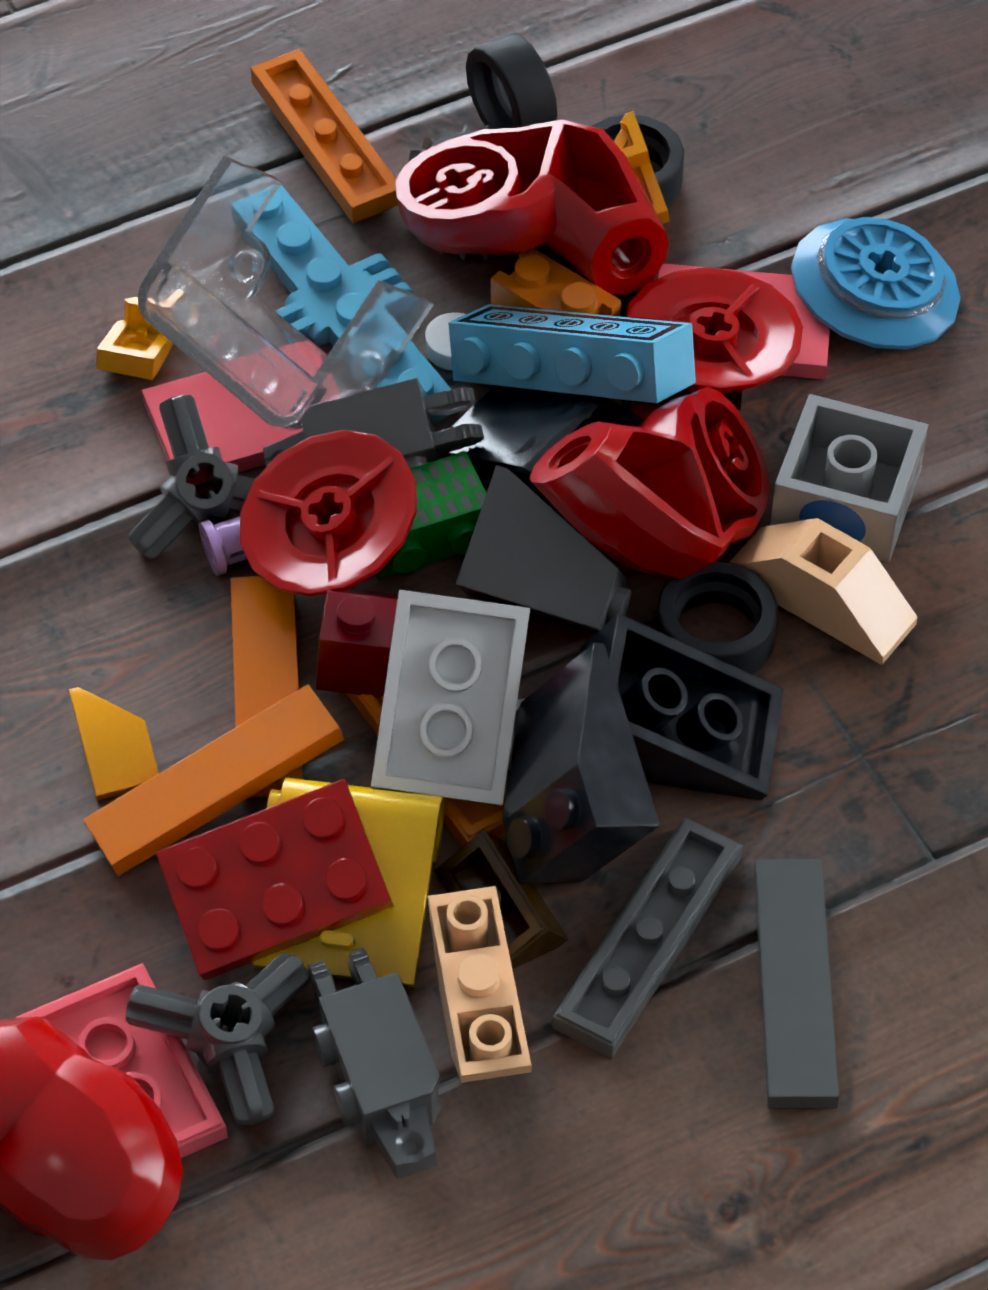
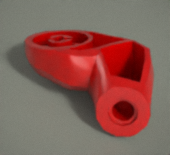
M556 120L518 128L480 130L447 140L421 152L403 166L395 181L398 207L403 222L423 244L437 251L452 254L511 255L521 254L542 245L572 266L593 284L611 295H628L643 288L656 277L667 259L669 243L666 230L645 194L627 157L603 129L566 120Z
M709 386L689 395L670 400L654 410L638 427L598 421L568 434L546 451L534 465L530 480L536 488L595 548L625 568L673 579H683L697 573L714 563L730 545L750 537L765 513L770 496L768 470L762 451L749 425L737 408L720 391Z
M34 1016L0 1020L1 1208L5 1214L30 1232L48 1237L84 1259L113 1260L138 1250L162 1229L178 1201L183 1176L178 1142L161 1109L134 1078L118 1069L94 1060L63 1031L44 1018Z

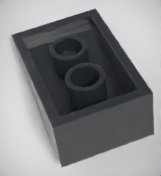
M619 613L580 648L581 654L593 643H604L647 783L755 800H763L768 796L783 688Z
M593 643L520 703L502 819L507 847L512 855L519 883L583 882L660 826L604 643Z

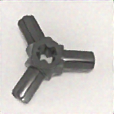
M188 394L171 397L160 403L159 410L174 459L166 462L170 477L160 487L164 497L133 528L128 536L132 545L151 560L156 559L191 522L199 526V523L206 521L210 515L225 519L229 510L240 513L255 480L237 475L238 465L224 462L219 447L209 448L195 399L192 395ZM199 470L207 472V483L216 486V494L210 490L203 499L195 497V486L186 483V476L188 475L190 479H193Z
M281 953L246 985L233 982L230 985L219 986L211 991L202 989L199 1000L138 985L134 987L129 997L126 1008V1022L133 1026L187 1039L186 1050L197 1053L199 1059L207 1066L209 1072L221 1075L234 1121L238 1125L256 1126L262 1121L271 1118L274 1114V1105L260 1063L268 1053L264 1038L275 1027L273 1015L309 983L310 973L304 967V963L299 957L288 953ZM223 1025L233 1026V1032L223 1031Z

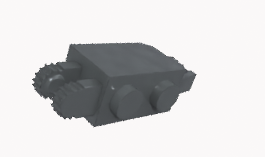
M418 378L310 405L301 419L302 432L263 448L266 467L278 454L306 438L340 430L377 435L402 453L409 468L442 459L441 454L470 447L484 440L482 425L475 423L461 424L435 432L432 419L472 407L476 402L473 389L471 387H459L427 395Z
M365 949L353 950L348 952V967L351 977L357 985L336 992L332 974L326 968L324 961L308 965V972L310 973L312 988L319 1004L321 1025L311 1028L312 1037L322 1066L325 1068L335 1065L341 1084L335 1085L333 1088L344 1124L350 1126L357 1123L366 1148L377 1144L396 1178L410 1176L414 1172L436 1166V1149L430 1126H433L441 1110V1102L438 1097L440 1075L398 972L377 978Z

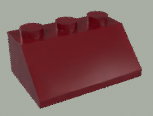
M352 588L343 591L327 590L319 635L316 690L356 695L365 694L373 695L374 697L384 696L398 594Z

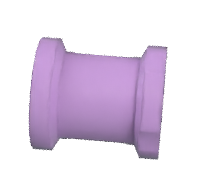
M240 516L217 524H213L209 520L199 523L202 545L215 575L225 574L227 566L247 560L240 545Z

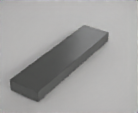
M684 817L553 1015L552 1029L613 1059L742 858L743 845Z
M755 859L754 887L767 1109L837 1108L839 1086L822 859Z

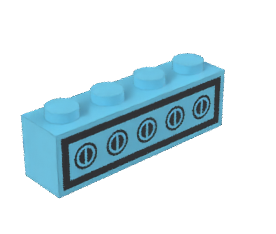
M488 304L448 322L453 381L659 403L696 383L692 323Z

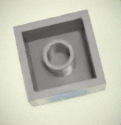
M809 394L775 482L770 526L818 518L870 547L878 560L890 562L921 472L929 424Z

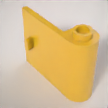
M286 777L281 790L271 789L267 808L331 783ZM348 785L394 907L335 930H324L320 933V936L254 961L253 966L264 969L281 953H288L299 957L307 970L308 965L324 961L332 977L353 980L348 967V952L364 948L377 978L398 972L403 986L415 987L433 862H437L442 840L445 798L436 795Z

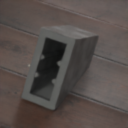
M496 465L456 585L469 596L492 603L530 608V615L593 635L601 630L618 613L626 616L632 592L630 589L625 588L627 579L622 572L509 469Z

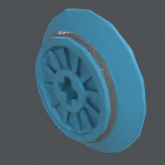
M845 218L817 226L799 242L791 265L796 293L814 318L841 337L873 348L908 350L936 341L954 324L961 300L954 272L929 241L910 227L885 218Z

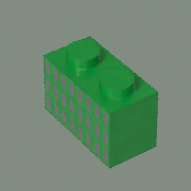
M466 451L410 468L417 481V514L404 545L375 574L377 579L397 573H410L423 565L455 555H466L487 493Z

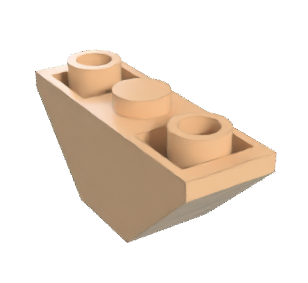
M818 518L760 527L729 562L736 563L757 573L772 589L777 605L880 665H883L917 624V615L871 548Z
M496 886L428 896L440 998L451 1057L461 1083L532 1072Z

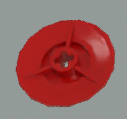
M709 267L673 271L647 283L628 305L626 317L692 323L696 383L686 388V390L696 392L707 386L720 391L722 394L755 388L782 375L800 354L803 325L793 303L771 284L742 272Z
M340 430L310 436L278 454L253 481L240 512V545L253 571L280 591L312 597L327 594V590H347L379 572L404 545L417 514V481L402 453L377 435Z

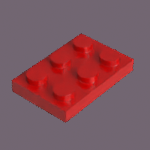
M345 778L156 852L200 977L204 981L320 936V933L324 930H335L394 907Z

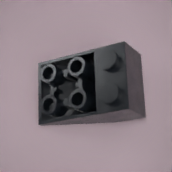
M495 385L450 427L468 423L482 425L484 440L470 447L441 454V457L446 458L466 451L486 491L489 488L496 465L509 469L569 523L531 482L530 476L534 465L557 442L588 424L599 421L638 427L644 419L605 397Z

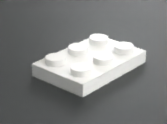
M399 590L371 787L503 806L530 608Z

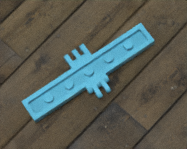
M273 179L227 200L228 217L291 293L285 300V306L276 310L270 319L273 327L279 333H282V338L290 347L301 345L311 340L319 346L330 342L369 390L418 378L427 395L452 390L389 315L407 306L414 298V291L407 283L402 282V277L394 268H390V263L382 254H374L349 266L277 179ZM454 413L432 418L433 423L438 422Z

